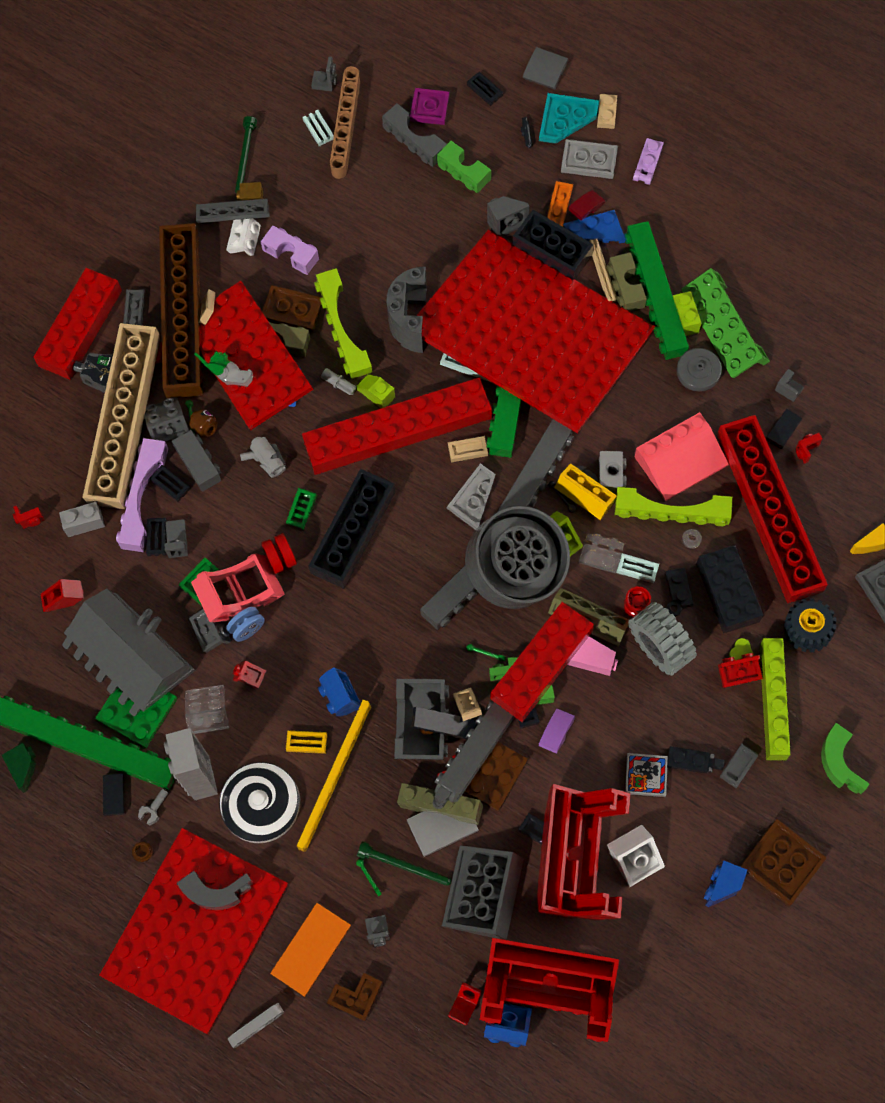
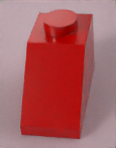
M60 579L42 592L40 595L43 612L74 606L84 599L81 581Z

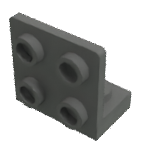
M177 397L168 398L163 402L150 404L146 407L144 417L153 440L166 442L189 431Z

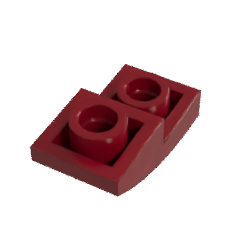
M591 190L573 202L568 210L582 221L591 212H596L605 203V200Z

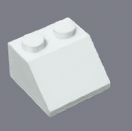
M643 825L607 844L614 862L630 887L665 867L652 835Z

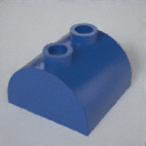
M334 667L320 677L321 686L318 687V690L322 697L327 696L329 703L326 706L331 714L335 713L336 716H344L359 709L361 702L345 672Z
M504 1003L501 1024L486 1022L484 1038H488L492 1043L503 1041L508 1042L513 1047L526 1046L532 1008Z

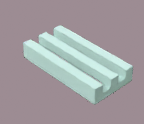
M318 110L315 111V114L310 113L308 117H303L304 123L318 146L333 140L334 135ZM316 118H318L319 122L321 123L322 127L324 128L329 137H326L322 128L318 124ZM312 120L323 140H320L309 121Z
M622 553L617 573L654 583L659 564ZM624 560L629 561V562H633V563H636V564L644 565V566H647V567H651V568H654V570H649V569L642 568V567L637 566V565H632V564L624 563Z

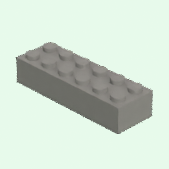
M191 728L166 734L167 741L164 742L166 754H169L171 762H168L170 773L181 784V787H184L188 796H192L194 800H199L217 795L218 791L210 757Z

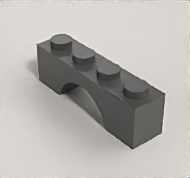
M396 103L382 116L383 128L388 133L391 132L400 143L408 146L412 153L419 155L424 163L434 167L437 164V154L447 144L435 134L418 136L412 133L408 128L410 124L409 113Z

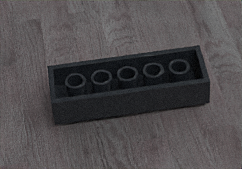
M359 470L308 565L310 574L345 589L395 494L394 483L365 470Z

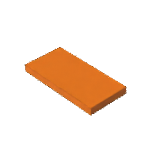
M316 903L270 974L306 997L351 925Z

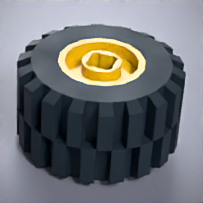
M810 598L809 601L802 599L801 603L796 602L794 607L789 609L784 624L785 637H789L788 642L790 644H795L794 648L798 649L800 647L803 652L809 649L811 653L815 649L820 651L823 649V646L826 647L829 644L836 630L835 624L837 622L836 617H833L835 614L833 610L829 611V605L826 604L824 606L822 605L823 601L818 600V602H814V599Z

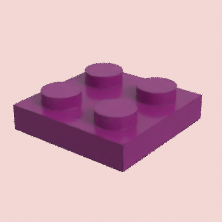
M415 88L410 121L445 125L449 92Z

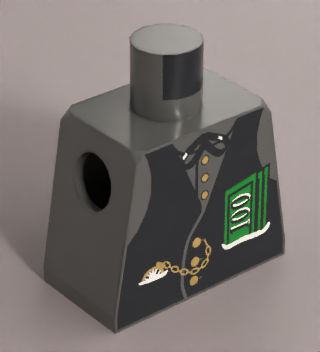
M89 353L85 362L76 360L73 369L76 372H80V377L84 384L105 393L113 355Z

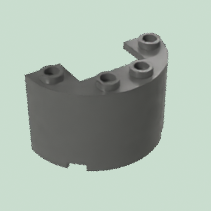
M426 267L412 268L400 274L390 285L386 298L389 328L394 339H397L404 348L418 353H423V316H407L408 304H426Z
M397 679V722L394 759L444 760V757H448V745H444V741L448 740V735L439 733L425 735L419 729L411 728L414 707L449 714V709H445V697H449V685H445V679Z

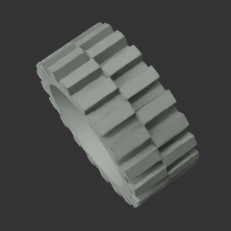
M652 602L629 620L631 633L635 636L636 642L640 644L642 651H645L647 657L653 661V664L656 667L659 666V669L662 672L665 671L667 675H674L697 656L696 648L692 645L694 643L688 637L687 631L682 628L680 622H677L676 617L670 614L668 609L663 608L661 604Z

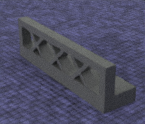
M267 199L196 204L197 223L270 217Z

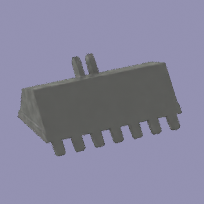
M105 589L83 602L71 624L64 632L67 637L62 646L65 649H69L74 643L78 647L73 655L74 658L80 660L85 654L89 658L84 666L85 669L89 672L97 666L100 669L96 676V680L99 683L103 682L108 676L112 681L107 687V691L113 694L119 687L123 693L119 697L118 702L124 705L131 699L134 705L129 712L132 716H136L140 710L143 712L196 670L155 631L162 620L160 617L157 616L149 624L147 623L153 613L150 608L146 609L140 616L117 593Z

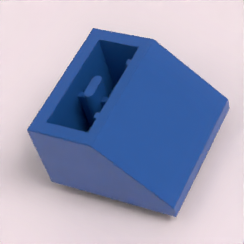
M726 861L716 865L710 880H713V884L707 887L704 899L707 900L705 906L710 907L735 896L742 888L747 869Z

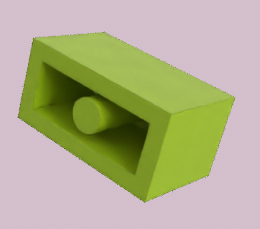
M691 291L673 295L685 336L699 333L701 320Z

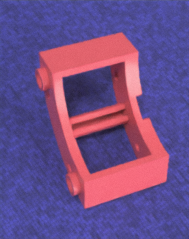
M252 554L247 557V560L224 570L201 572L191 582L209 622L227 621L229 616H235L248 607H260L262 605L265 607L285 595L266 555ZM257 565L268 589L250 599H246L236 575ZM225 580L236 603L223 605L213 583Z

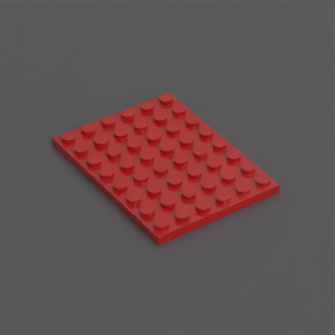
M182 828L99 976L208 1035L289 884ZM194 871L203 884L210 889L226 888L246 873L253 884L248 892L243 895L240 893L237 895L241 903L228 909L210 910L192 902L181 891L177 882Z

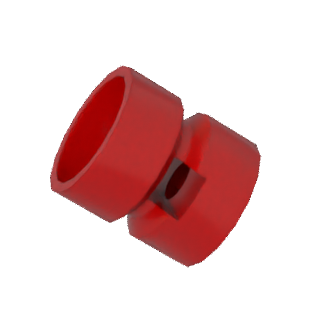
M636 586L627 592L624 601V611L629 617L633 618L650 605L651 595L648 590Z

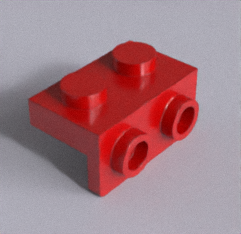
M753 653L741 655L742 659L735 660L734 657L722 659L723 663L718 665L723 688L762 680L763 677L758 661L760 656H754Z

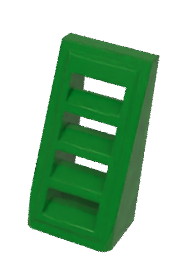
M298 488L286 524L304 530L318 495ZM304 496L310 498V500L308 502L302 500L301 497ZM302 503L308 505L307 509L298 506V504ZM296 509L305 512L304 516L295 513ZM293 516L303 519L302 523L292 520Z

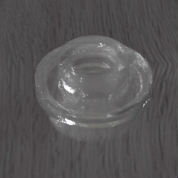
M689 529L684 532L682 541L685 546L696 548L700 545L702 536L697 530ZM689 536H694L696 539L690 540Z

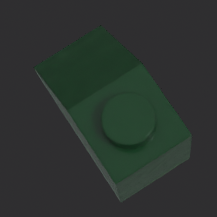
M22 743L2 754V757L18 789L25 793L28 790L36 767L34 760L36 754L31 746L27 747Z

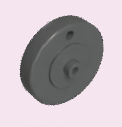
M694 348L686 351L680 357L676 369L677 377L682 385L690 390L706 391L718 383L722 373V365L719 358L713 352L703 348Z

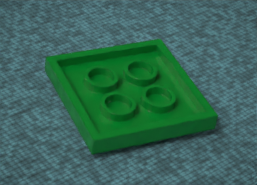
M118 687L113 694H110L95 720L140 746L147 748L178 698L168 692L144 712L140 710L136 716H132L129 711L134 702L129 699L126 704L121 705L118 699L123 691Z

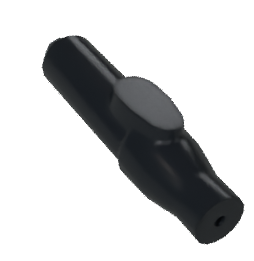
M523 117L521 133L524 136L526 147L531 148L530 125L527 117Z

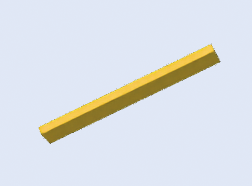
M362 700L299 839L297 848L303 852L307 851L369 714L371 706L368 701Z

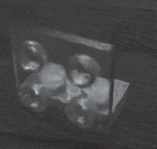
M224 685L185 691V719L188 728H191L194 734L229 729L225 710Z

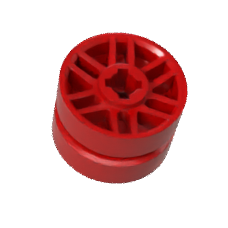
M283 533L274 536L276 545L273 544L271 539L261 542L275 574L284 571L282 561L287 568L297 565L293 552Z

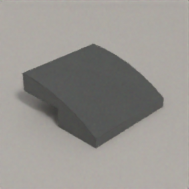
M536 47L525 69L523 79L555 90L560 76L563 75L568 58Z

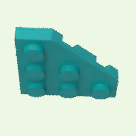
M548 93L539 141L558 143L596 120L599 100Z

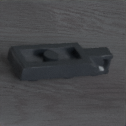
M670 746L667 767L707 774V772L712 773L713 769L723 770L725 760L714 758L715 754Z

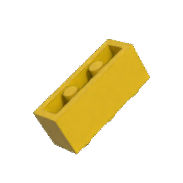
M571 463L561 473L554 487L599 520L610 510L617 495Z

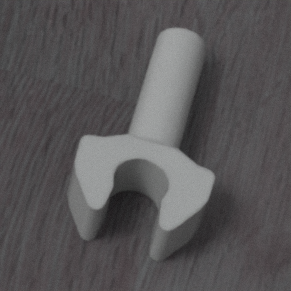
M162 789L150 806H141L138 818L142 820L147 813H151L147 824L150 826L159 820L157 809L169 793Z

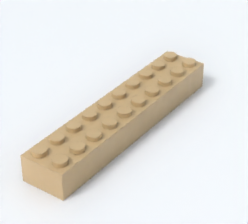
M122 323L119 325L83 493V499L88 504L97 502L98 506L126 508L125 499L129 493V483L132 479L161 338L156 327Z

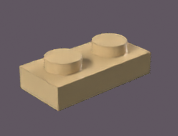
M600 94L597 128H615L617 95Z

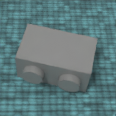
M97 502L59 512L63 530L68 537L105 527L102 512Z

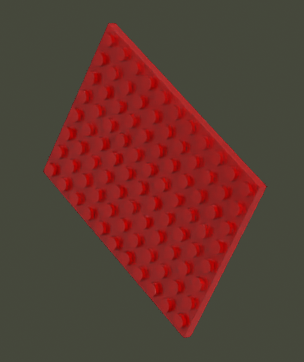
M489 229L417 314V316H423V341L577 434L653 334L655 327L618 304L608 301L606 297L575 279L572 280L513 246V243L496 235Z

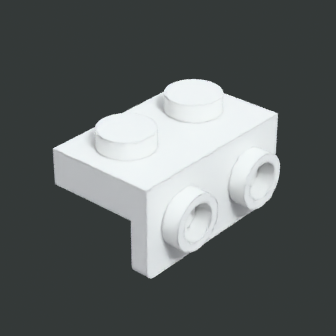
M253 218L233 220L226 250L229 253L245 251L248 255L253 256L261 225Z

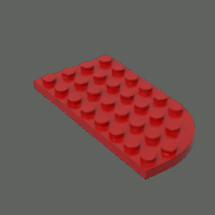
M239 281L214 299V312L206 325L200 323V350L208 363L217 351L226 353L228 356L227 360L235 363L240 370L248 371L250 369L252 371L253 378L248 387L227 385L217 377L246 425L252 430L311 392L313 388L242 281Z

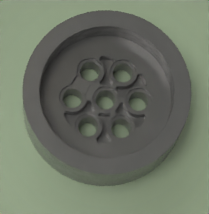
M516 506L497 512L474 531L467 545L465 564L472 585L483 598L499 607L520 609L529 607L549 597L561 586L569 569L570 551L565 534L550 516L531 507ZM515 533H519L521 535V541H518L516 539ZM533 542H536L538 544V550L533 548ZM500 543L506 546V552L501 550ZM517 552L522 553L523 561L518 559ZM534 561L540 563V570L534 566ZM502 562L508 565V571L502 568ZM519 571L525 574V580L519 577Z

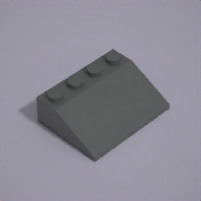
M460 846L442 926L507 940L524 858L508 851Z

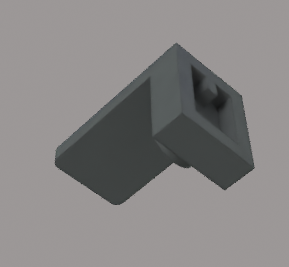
M328 57L326 72L314 71L312 89L332 91L333 85L337 84L336 64L333 63L332 57Z
M183 519L167 521V543H164L165 552L169 558L188 556L185 521Z
M382 915L365 919L369 944H373L374 947L386 945V941H390L386 916Z

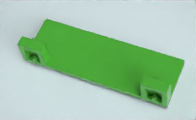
M710 268L683 287L682 291L683 293L691 291L702 327L730 376L735 378L756 363L766 365L770 360L763 348L754 342L724 290L727 286L717 271Z

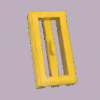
M287 731L286 752L326 753L327 732ZM291 736L322 738V741L291 739ZM291 744L322 745V748L291 746Z

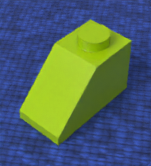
M367 374L356 386L360 393L380 408L387 407L395 398L394 387L381 377Z
M556 511L550 517L560 526L565 534L570 556H572L583 545L569 518Z

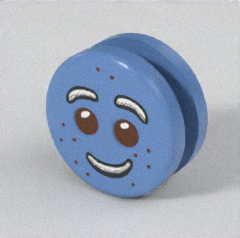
M248 607L229 621L227 630L230 634H233L235 641L240 642L255 634L263 626L265 619L259 614L256 607Z

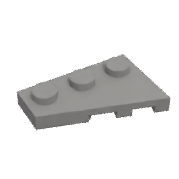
M480 463L449 503L447 509L476 530L479 527L496 474Z

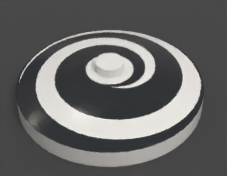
M267 762L250 763L237 769L226 780L220 793V813L228 829L240 839L252 843L270 842L284 835L295 823L300 809L299 790L293 778L283 768Z

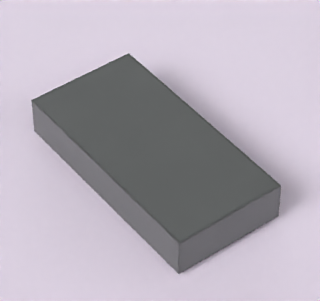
M741 744L720 775V778L737 788L759 754Z

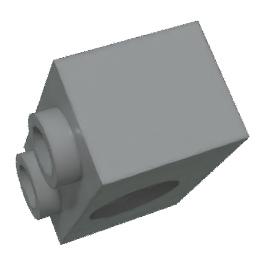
M600 451L599 484L616 494L617 487H626V476H623V470H626V458H623V452ZM614 470L617 474L611 475L608 471Z

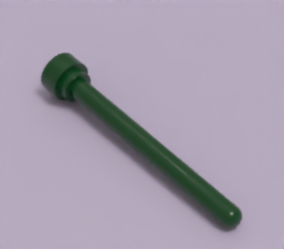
M246 116L243 119L245 134L235 188L236 194L237 190H240V183H244L251 135L257 126V119L251 116Z
M361 842L357 853L359 858L369 859L371 857L443 885L449 886L451 884V879L446 876L373 850L369 843Z

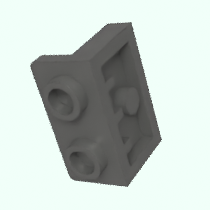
M204 609L189 618L203 652H209L222 643L228 644L231 642L230 633L223 621L209 622Z

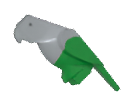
M216 351L210 358L209 363L197 353L194 354L227 385L248 387L252 381V371L250 369L248 371L240 370L235 363L227 360L228 356L226 353Z

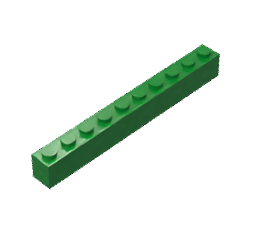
M5 695L3 698L0 697V726L166 790H171L175 778L169 770L168 762H171L170 758L165 757L163 760L158 758V754L147 750L146 753L140 751V747L134 744L124 745L118 738L111 736L108 739L103 737L104 734L100 731L93 730L90 732L85 730L86 727L79 723L72 725L67 723L68 720L63 717L57 716V718H54L45 710L39 709V711H35L29 704L23 702L21 705L14 703L15 700Z

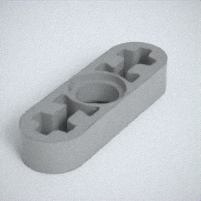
M276 1003L232 1034L227 1040L233 1048L238 1047L284 1013L279 1003Z

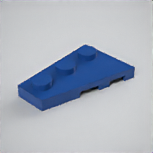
M615 210L589 216L582 221L578 219L563 224L564 228L588 242L593 239L602 241V243H609V241L625 243L626 241Z

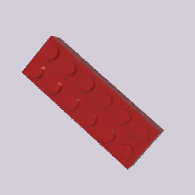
M85 268L34 355V359L40 368L69 380L72 379L76 372L73 369L75 361L83 360L122 292L118 280Z
M561 602L491 691L490 699L523 723L591 635L594 624L564 602Z

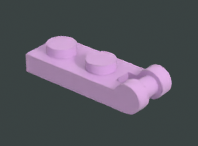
M646 139L634 173V181L638 182L641 180L645 184H651L664 142Z

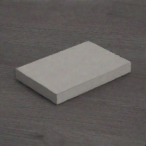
M566 139L561 173L613 179L618 146Z
M423 811L406 819L423 857L479 831L475 824L458 821L452 817L429 811Z

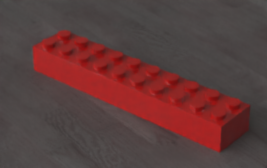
M479 377L302 433V437L314 474L317 475L492 419V409Z
M756 415L721 425L717 433L718 439L787 604L824 592L828 585Z

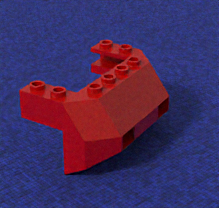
M556 784L551 786L544 816L537 890L538 912L587 920L621 918L622 897H609V894L596 893L602 817L629 814L630 793L613 788L582 792Z
M492 938L480 1020L487 1023L501 1024L504 1001H509L513 1004L531 1005L535 1008L544 1007L554 1011H567L576 1015H588L587 1039H592L595 1042H608L619 959Z

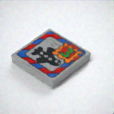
M627 753L625 792L631 795L666 797L668 756Z

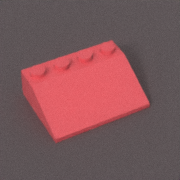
M700 412L636 448L634 456L664 501L671 499L729 465L711 427Z

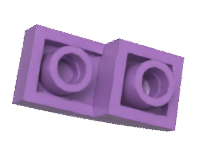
M556 709L542 735L539 746L557 754L565 741L566 733L574 722L575 716Z

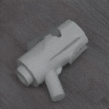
M265 437L253 439L250 446L252 451L240 454L241 461L249 459L259 461L261 468L271 478L282 474L286 469L285 461L277 445L270 444Z

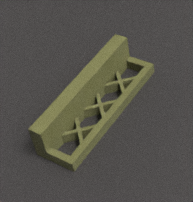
M560 588L552 601L548 611L549 614L552 615L561 602H564L594 624L591 634L619 646L629 626V619Z

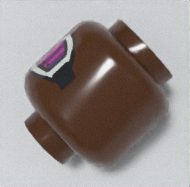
M207 410L195 411L191 415L189 425L199 436L209 437L216 432L217 420Z

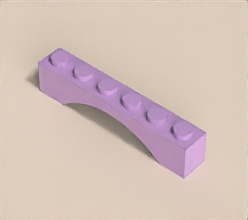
M143 438L142 444L138 447L139 458L138 462L135 461L133 470L135 474L129 483L130 494L125 499L126 511L121 516L122 527L116 536V541L121 549L144 552L147 532L141 520V498L145 487L150 481V477L161 465H165L168 453L165 441Z

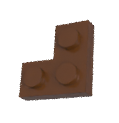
M363 973L355 992L335 984L327 1004L366 1021L383 982Z

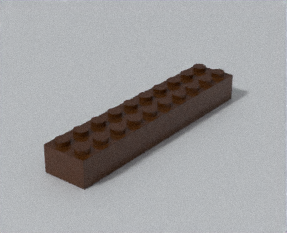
M195 223L159 226L163 390L166 398L203 395V364L194 355L197 353L202 357L199 334L201 300L198 231Z

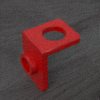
M463 982L448 1017L463 1025H467L478 1003L481 990ZM465 990L471 991L475 996L467 995Z

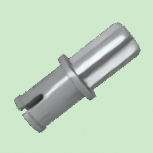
M328 368L323 371L321 378L334 385L335 389L339 388L349 395L354 394L356 386L343 379L342 375L339 376Z

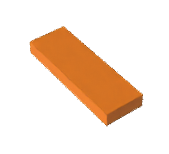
M556 181L547 218L563 227L573 184Z

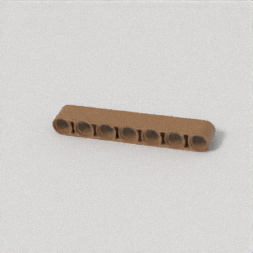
M353 66L347 67L343 73L330 158L331 173L333 177L338 179L345 177L347 174L360 89L359 70Z

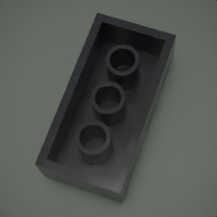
M534 210L530 212L513 235V246L572 280L578 276L593 253L594 244Z
M733 545L699 556L696 565L723 634L759 623L763 613L736 546Z

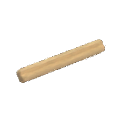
M597 239L590 240L589 242L594 244L592 257L605 297L608 301L615 303L617 297Z

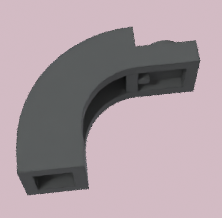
M194 871L177 882L181 891L192 902L210 910L228 909L241 903L237 895L239 893L243 895L248 892L253 884L246 873L226 888L210 889L203 884Z

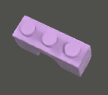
M272 226L261 240L263 251L277 259L285 251L293 252L294 254L291 257L292 267L308 275L319 260L316 247L311 244L307 245L297 236L287 234L282 228Z

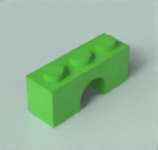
M450 141L437 154L438 166L442 170L448 171L454 179L463 182L469 190L478 193L491 180V169L478 160L471 166L462 165L464 150Z

